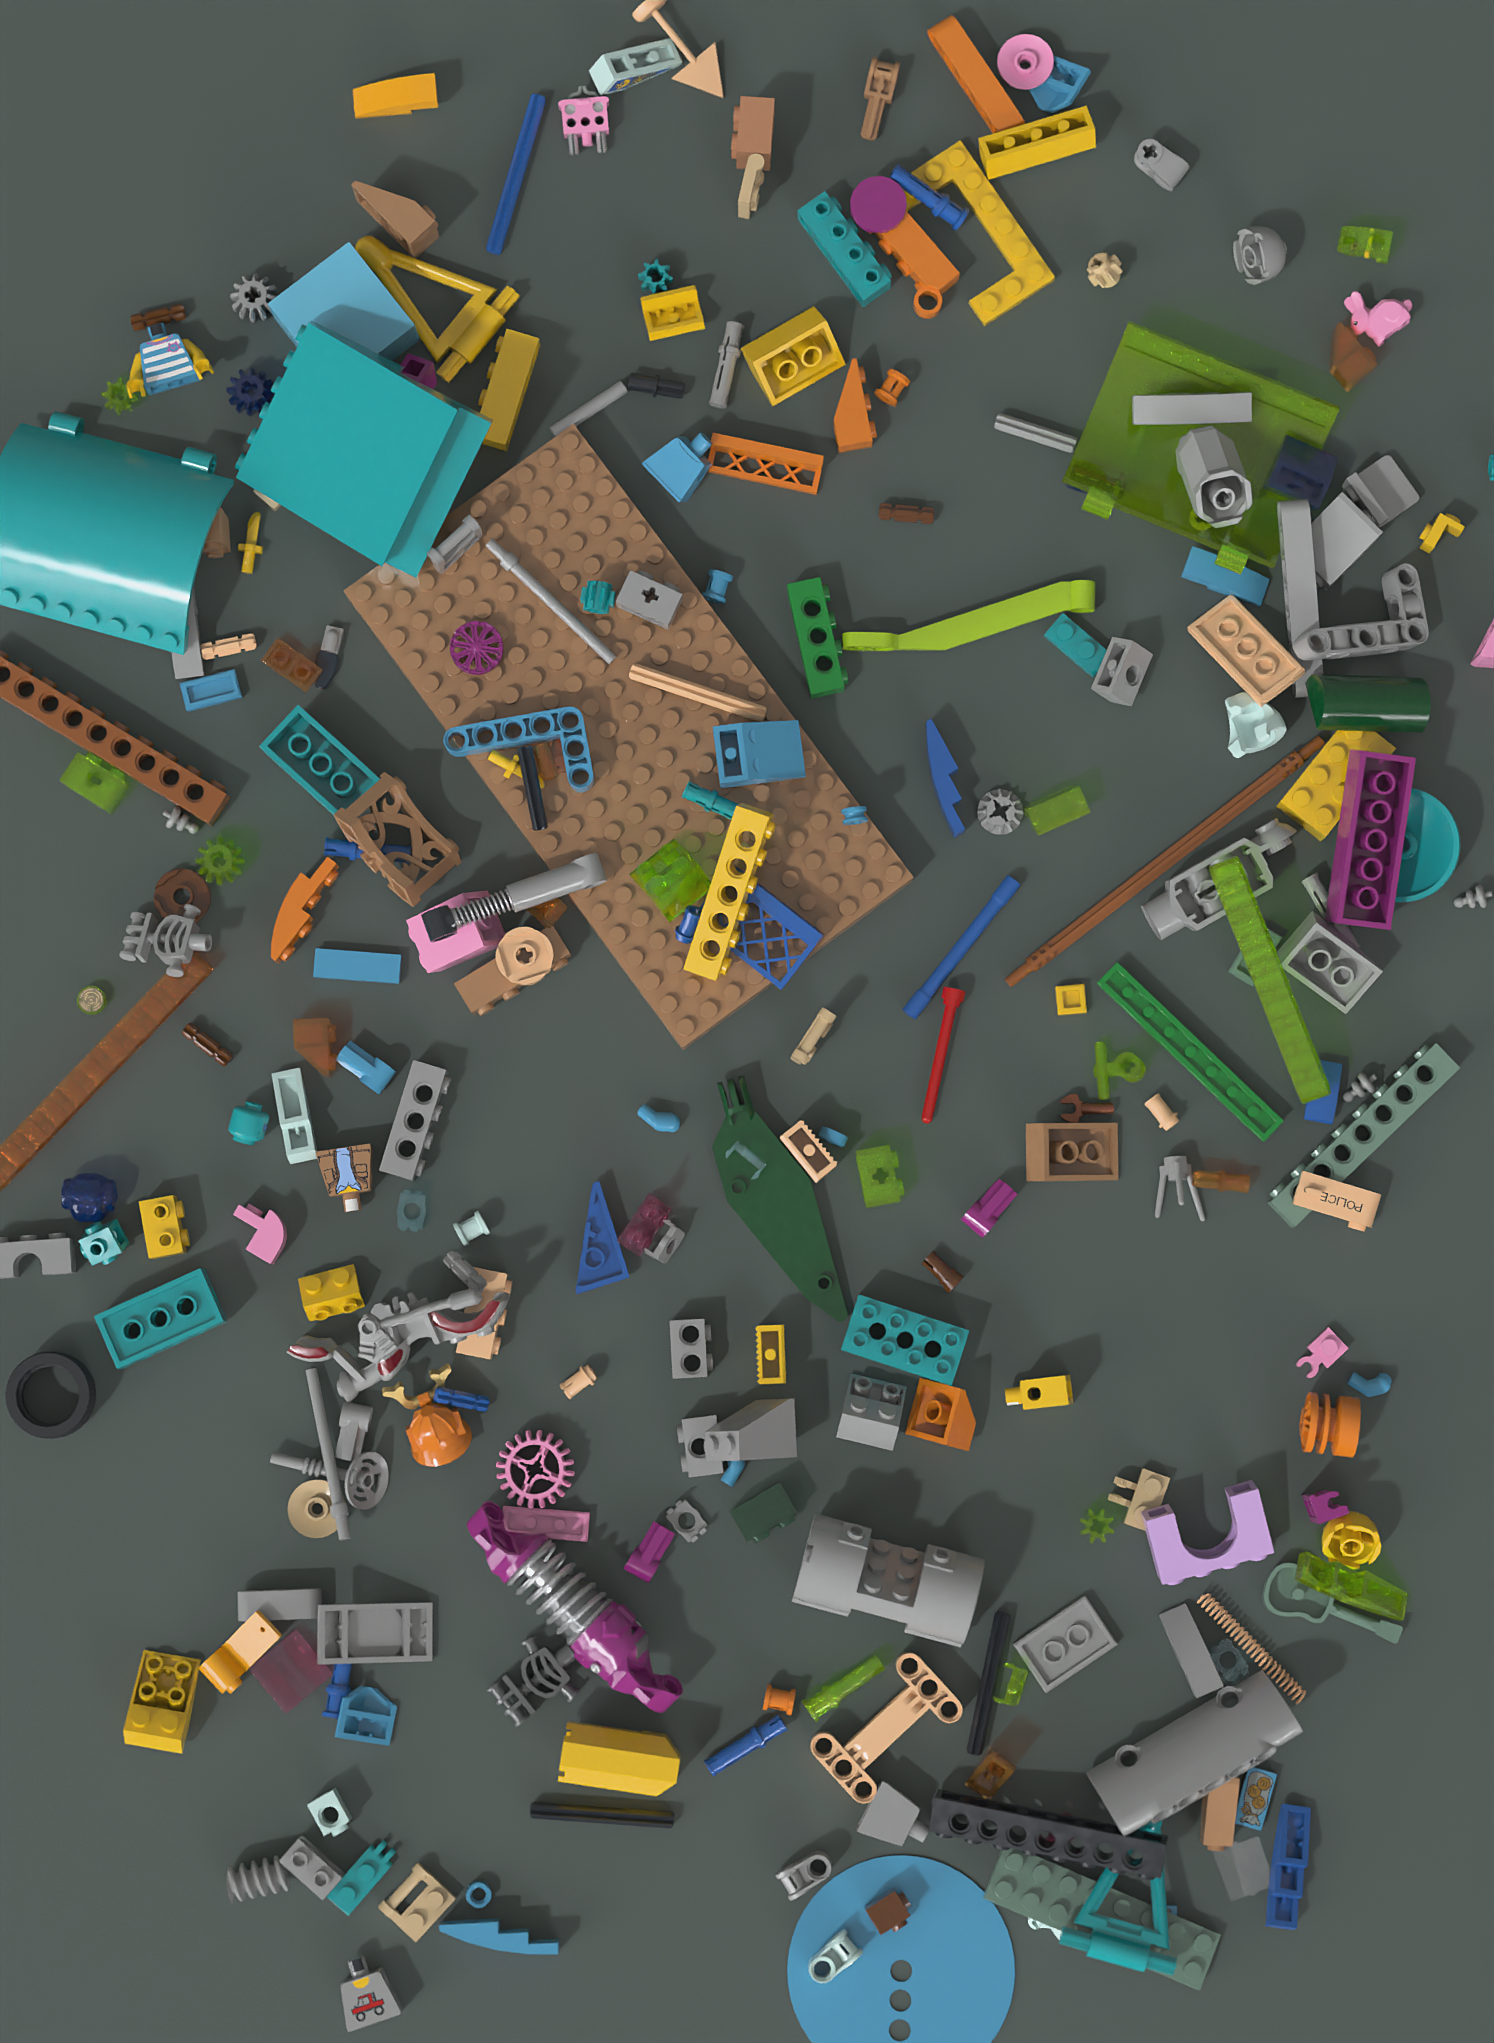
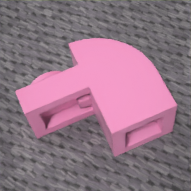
M248 1204L245 1208L242 1205H238L233 1215L258 1229L246 1250L274 1265L287 1240L286 1226L282 1218L273 1210H269L265 1218H262L263 1211L255 1206Z

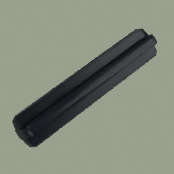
M532 746L520 747L517 752L532 828L534 831L544 830L548 828L533 748Z

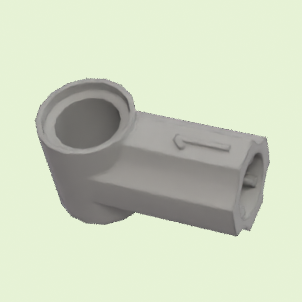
M344 1401L339 1421L341 1429L335 1451L336 1458L353 1461L362 1453L365 1434L369 1431L372 1420L373 1407Z

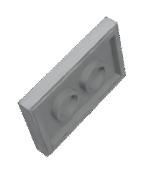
M1085 1595L1013 1643L1045 1693L1118 1645Z

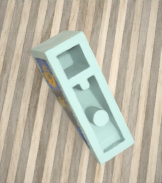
M668 38L602 54L589 72L601 96L625 90L678 67L683 62L672 39Z

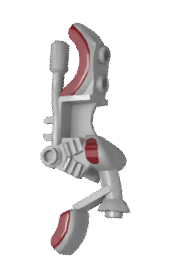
M476 1287L452 1293L449 1298L429 1303L427 1297L418 1301L412 1292L407 1294L409 1304L403 1300L399 1302V1297L395 1296L392 1299L394 1312L390 1304H374L371 1312L363 1315L358 1324V1330L360 1331V1352L358 1357L373 1362L364 1368L330 1337L315 1338L303 1335L289 1348L287 1353L297 1359L309 1362L325 1361L333 1357L346 1370L341 1371L339 1374V1380H337L338 1392L347 1402H351L358 1395L359 1391L374 1385L380 1380L388 1381L392 1379L406 1364L410 1354V1344L418 1338L432 1337L435 1345L450 1340V1343L453 1344L466 1340L469 1335L477 1334L478 1337L495 1332L494 1326L503 1314L510 1294L503 1291L498 1292L484 1309L474 1313H464L457 1310L477 1305L481 1302V1291Z

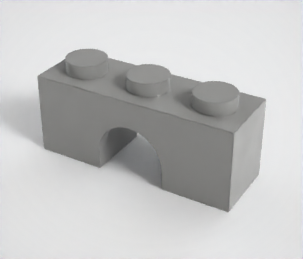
M66 1233L48 1234L49 1239L37 1240V1235L20 1236L19 1242H9L8 1237H0V1279L18 1278L20 1260L25 1255L31 1253L37 1255L41 1260L42 1275L76 1273L74 1239L66 1238Z

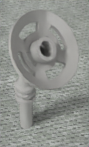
M272 1452L270 1463L302 1470V1474L308 1472L310 1476L313 1473L315 1477L319 1475L326 1476L322 1460L316 1462L314 1458L310 1461V1457L302 1459ZM364 1452L353 1460L348 1470L337 1467L339 1480L345 1481L346 1496L352 1506L366 1510L374 1507L382 1499L387 1489L389 1472L387 1463L380 1454ZM371 1459L374 1461V1464L363 1462V1460ZM362 1467H366L368 1470L363 1471ZM378 1474L377 1486L373 1492L370 1488L374 1484V1475ZM357 1487H358V1488H361V1489H362V1492H358V1491L356 1490ZM353 1496L364 1497L365 1500L357 1501Z

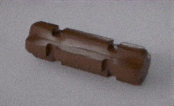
M179 303L171 305L169 309L166 306L146 311L144 315H141V313L133 314L130 316V321L134 331L145 329V326H151L156 323L168 324L171 323V320H185L186 312L183 304Z
M881 503L878 516L881 520L890 521V518H894V521L917 523V520H920L921 524H932L934 508L923 507L918 509L919 506L896 504V507H892L891 503Z
M188 1023L183 1029L182 1035L189 1041L193 1040V1044L210 1057H215V1061L220 1065L226 1066L231 1061L232 1053L225 1048L222 1049L221 1045L205 1032H200L196 1025Z

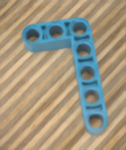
M563 707L450 728L444 735L445 747L455 757L490 752L493 749L496 751L561 739L570 787L576 792L584 793L589 791L594 784V774L582 713L575 707ZM574 715L579 719V722L574 728H567L563 725L564 718ZM538 721H548L550 723L549 730L545 733H538L535 730V725ZM517 725L521 727V735L517 738L508 737L506 732L510 726ZM489 730L493 733V739L489 743L478 741V736L482 731ZM456 735L465 738L464 745L458 749L450 746V740ZM571 744H581L584 747L583 753L579 756L570 755L568 748ZM576 772H586L589 775L588 781L584 784H576L573 781V776Z

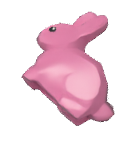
M1354 291L1351 297L1346 298L1344 301L1346 308L1352 313L1351 328L1353 333L1360 335L1366 332L1378 347L1384 344L1385 339L1397 330L1400 331L1410 322L1411 316L1409 312L1412 309V302L1409 299H1404L1403 301L1384 299L1369 309L1365 306L1361 294Z

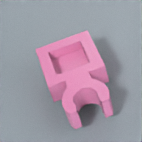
M1327 1327L1307 1346L1312 1354L1298 1359L1296 1366L1300 1367L1303 1363L1309 1362L1312 1369L1306 1377L1312 1378L1318 1373L1321 1363L1326 1368H1329L1349 1348Z

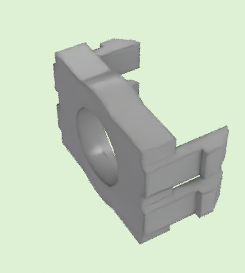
M663 1220L664 1223L670 1226V1229L653 1253L646 1248L644 1250L651 1258H656L663 1264H667L686 1235L670 1220Z
M686 1499L684 1501L679 1500L675 1504L676 1508L673 1509L671 1507L667 1511L668 1515L666 1518L688 1543L690 1541L695 1542L698 1539L697 1535L699 1533L702 1535L707 1531L706 1527L708 1525L701 1518L699 1512ZM689 1512L694 1515L695 1525L691 1529L680 1527L678 1519L682 1513Z

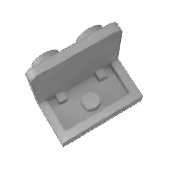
M1389 455L1382 457L1359 474L1355 472L1342 485L1344 494L1378 528L1387 524L1419 500V495Z

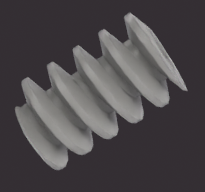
M277 1855L274 1856L273 1865H270L267 1859L263 1858L262 1867L260 1868L255 1860H252L250 1870H247L245 1865L240 1863L239 1872L237 1873L232 1865H229L226 1875V1887L230 1903L234 1902L235 1895L239 1901H244L246 1893H248L251 1899L257 1897L258 1890L262 1896H267L269 1887L274 1894L280 1892L281 1885L286 1892L289 1891L290 1884L287 1868L279 1862V1857Z

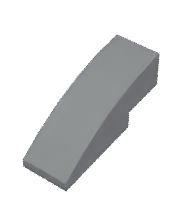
M1186 1603L1158 1614L1194 1696L1198 1698L1224 1687Z

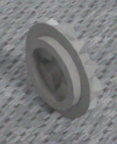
M997 789L989 791L983 796L978 805L977 815L979 822L987 831L1002 835L1010 833L1018 827L1022 820L1023 808L1020 799L1012 791ZM994 801L1001 807L1011 806L1005 812L1007 822L1000 815L990 818L996 810Z

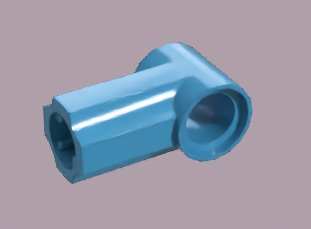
M351 1040L344 1046L336 1058L339 1064L357 1075L362 1083L379 1095L396 1074L395 1070L379 1058L369 1055Z

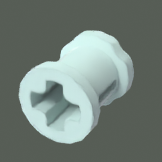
M479 1211L474 1212L473 1217L462 1223L456 1222L453 1224L464 1246L469 1245L470 1240L481 1234L487 1235L490 1233Z

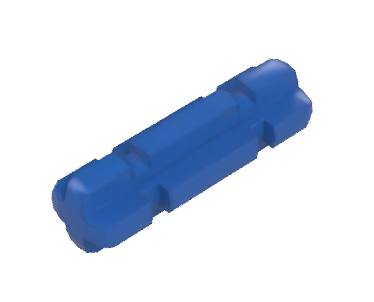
M443 1387L435 1389L433 1397L435 1402L482 1412L488 1409L489 1398L487 1396L450 1390Z

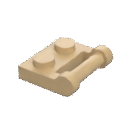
M754 153L747 160L738 199V217L749 219L751 211H757L760 197L759 189L760 185L764 182V173L762 171L764 168V158L760 154Z
M822 1007L805 1036L792 1053L791 1060L799 1065L801 1063L806 1065L817 1050L815 1044L820 1037L824 1038L837 1016Z
M419 1862L412 1868L413 1872L389 1899L387 1901L384 1899L378 1905V1908L415 1942L421 1938L457 1898ZM421 1880L426 1882L428 1886L402 1914L395 1909Z

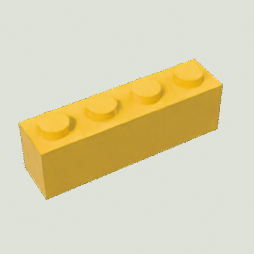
M1087 106L978 138L980 158L988 180L1096 148L1095 127Z
M506 329L504 337L499 336L495 352L499 354L496 363L491 362L487 373V379H490L487 390H482L478 404L482 406L480 413L493 419L482 444L504 451L508 450L541 346L539 338Z

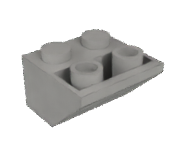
M851 1373L836 1437L893 1451L907 1387Z

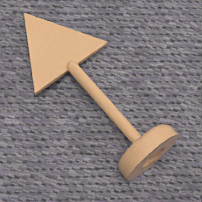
M645 0L633 12L632 16L638 22H644L651 16H654L691 62L672 79L723 98L715 43L696 58L659 13V10L667 0Z

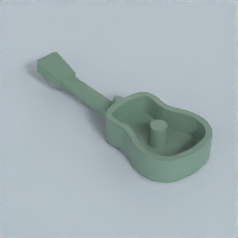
M1281 1563L1276 1565L1265 1580L1262 1600L1265 1607L1275 1615L1284 1617L1299 1616L1312 1623H1322L1328 1614L1369 1629L1375 1632L1376 1635L1394 1644L1399 1641L1403 1630L1402 1626L1383 1620L1377 1621L1333 1603L1334 1589L1329 1584L1316 1581L1305 1569L1296 1564Z

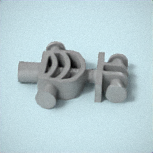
M185 904L184 909L186 911L183 917L169 915L163 919L158 927V920L152 913L145 915L139 912H132L130 915L132 919L131 925H128L126 928V932L130 936L124 937V951H120L119 956L127 961H135L138 957L141 962L147 963L150 948L153 944L157 956L165 964L170 965L166 970V974L171 977H181L184 975L181 965L191 962L194 950L210 951L212 937L210 934L199 933L200 928L194 922L196 915H200L201 911L190 904Z

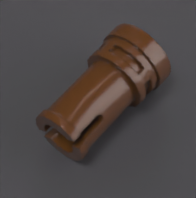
M932 1251L921 1263L940 1281L939 1284L943 1286L947 1293H950L964 1278L954 1268L951 1269L935 1251Z

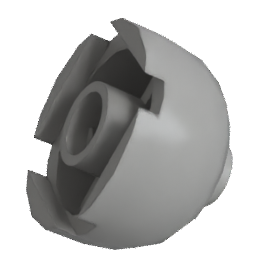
M1253 226L1238 231L1237 235H1240L1239 240L1234 241L1233 245L1234 259L1238 271L1241 273L1244 270L1249 277L1245 280L1255 285L1276 277L1284 267L1287 247L1282 238L1273 229L1265 226Z

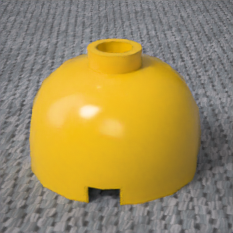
M1349 1511L1346 1515L1329 1520L1323 1529L1322 1550L1333 1566L1349 1570L1359 1569L1360 1564L1367 1561L1371 1564L1380 1554L1381 1540L1376 1525L1362 1513Z

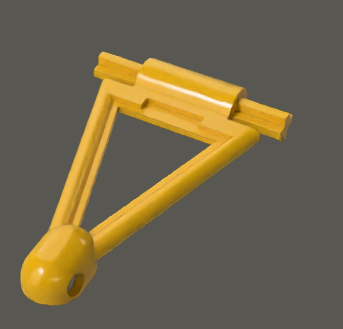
M364 236L355 245V250L376 273L388 292L415 324L418 336L437 363L440 362L449 350L453 351L436 372L448 383H450L465 363L471 364L505 323L504 315L520 297L513 288L506 286L492 305L489 306L487 303L497 292L496 288L391 250L373 236ZM393 266L472 294L473 297L437 339L390 270Z

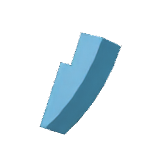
M1194 546L1190 549L1181 575L1182 578L1207 586L1206 589L1227 596L1234 595L1238 600L1259 607L1262 604L1270 580L1240 564Z

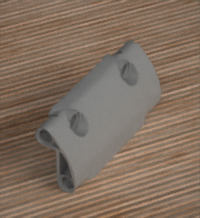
M1260 1670L1235 1686L1223 1687L1216 1697L1137 1743L1122 1746L1118 1749L1116 1755L1090 1769L1086 1774L1123 1836H1126L1149 1821L1154 1823L1167 1818L1271 1757L1276 1752L1277 1746L1303 1733L1276 1687L1264 1671ZM1234 1698L1238 1700L1236 1706L1232 1708L1224 1707V1703L1228 1699ZM1127 1758H1137V1762L1133 1766L1126 1767L1123 1765Z

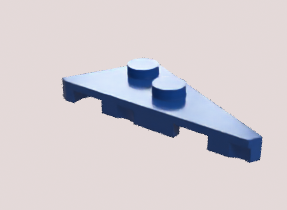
M599 1181L592 1184L576 1294L630 1278Z

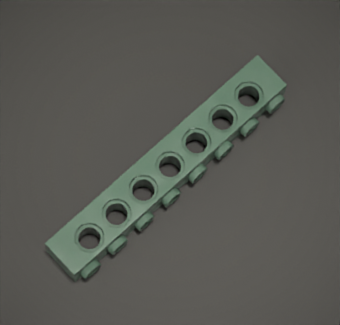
M1437 1043L1430 1047L1427 1044L1422 1046L1413 1055L1417 1059L1409 1067L1404 1064L1393 1074L1396 1080L1390 1086L1384 1083L1373 1094L1375 1100L1369 1106L1363 1103L1352 1114L1355 1119L1348 1126L1344 1123L1341 1124L1331 1134L1334 1139L1327 1146L1322 1143L1310 1154L1314 1159L1306 1166L1302 1162L1290 1173L1293 1179L1289 1183L1284 1185L1281 1182L1270 1192L1272 1199L1268 1204L1291 1228L1297 1226L1312 1211L1311 1209L1292 1204L1294 1199L1293 1189L1298 1185L1302 1171L1314 1174V1168L1317 1165H1322L1327 1170V1178L1342 1182L1460 1069ZM1421 1066L1427 1068L1430 1072V1078L1427 1082H1423L1417 1077V1070ZM1399 1086H1403L1409 1091L1410 1096L1406 1102L1400 1101L1396 1096V1090ZM1378 1106H1384L1389 1111L1387 1121H1380L1376 1117L1375 1112ZM1357 1126H1364L1368 1130L1369 1135L1366 1141H1360L1356 1138L1355 1129ZM1338 1145L1344 1146L1348 1151V1157L1345 1161L1338 1160L1334 1155V1150Z

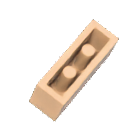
M473 1267L486 1280L487 1286L481 1292V1302L477 1305L465 1307L464 1313L481 1311L493 1299L494 1295L500 1291L511 1294L513 1281L508 1280L509 1274ZM507 1309L504 1310L501 1317L497 1320V1324L494 1326L495 1332L478 1337L477 1334L467 1336L466 1340L458 1342L456 1353L492 1359L493 1354L498 1355L501 1338L496 1336L498 1326H504Z

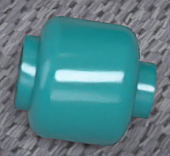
M246 1101L245 1106L239 1105L233 1109L228 1126V1131L233 1135V1140L243 1144L255 1145V1142L264 1139L269 1123V1115L262 1111L263 1105Z

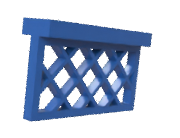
M734 864L737 871L745 873L743 870H741ZM757 882L753 894H748L747 898L750 900H746V903L753 902L759 906L760 919L740 920L739 925H741L743 942H738L736 946L743 945L744 952L737 947H731L730 950L782 990L825 934ZM704 901V902L702 903V905L699 907V908H701L702 910H703L705 901ZM763 910L766 913H768L771 916V918H764ZM719 913V925L723 927L728 926L729 923H724L723 913ZM777 920L782 924L783 937L767 939L765 921ZM761 922L763 939L747 941L745 924ZM786 928L795 935L787 936ZM800 938L808 947L801 955L790 956L788 939ZM784 940L786 957L769 959L767 942ZM763 942L765 960L754 961L748 955L747 944ZM790 959H797L791 967ZM786 960L788 972L780 981L771 974L770 962ZM758 963H766L767 970Z

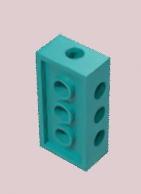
M202 1268L94 1316L117 1369L129 1367L228 1322L207 1272ZM186 1299L192 1300L194 1304V1309L189 1315H185L182 1311V1303ZM160 1311H164L167 1315V1322L162 1327H159L155 1322V1317ZM133 1323H137L141 1328V1333L136 1339L129 1335V1328Z
M858 1295L840 1350L952 1386L969 1330ZM873 1323H880L885 1328V1335L880 1340L873 1339L869 1334V1328ZM901 1332H907L912 1336V1345L907 1349H903L897 1344V1336ZM929 1341H935L940 1347V1352L935 1358L928 1357L924 1352V1347Z

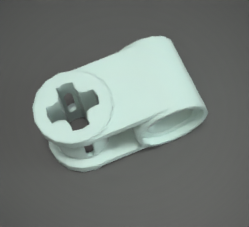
M842 1929L811 1957L808 1963V1971L816 1982L827 1983L843 1969L855 1962L864 1951L861 1948L857 1949L847 1937V1931ZM840 1944L849 1952L848 1954L841 1948ZM827 1961L830 1965L827 1974L820 1976L814 1973V1965L817 1962Z

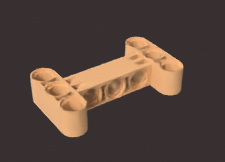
M903 1652L896 1660V1669L908 1686L846 1744L842 1745L827 1731H819L811 1739V1751L851 1797L859 1803H869L874 1799L877 1792L873 1778L864 1769L929 1708L939 1719L946 1723H954L962 1715V1705L957 1697L914 1652ZM906 1658H914L917 1661V1668L912 1673H905L901 1669V1663ZM928 1679L934 1680L937 1683V1689L931 1695H926L921 1691V1684ZM946 1701H952L957 1706L955 1714L949 1717L941 1713V1706ZM828 1738L832 1742L830 1751L827 1753L817 1751L815 1744L818 1739ZM843 1759L848 1760L852 1764L850 1772L844 1775L839 1774L835 1770L836 1763ZM861 1781L870 1783L872 1787L871 1792L867 1796H859L855 1792L856 1785Z

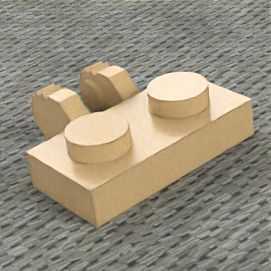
M1143 1468L1141 1469L1137 1484L1115 1476L1113 1483L1123 1488L1133 1489L1134 1493L1131 1501L1117 1494H1109L1107 1500L1128 1507L1124 1524L1146 1531L1141 1511L1161 1506L1170 1478Z

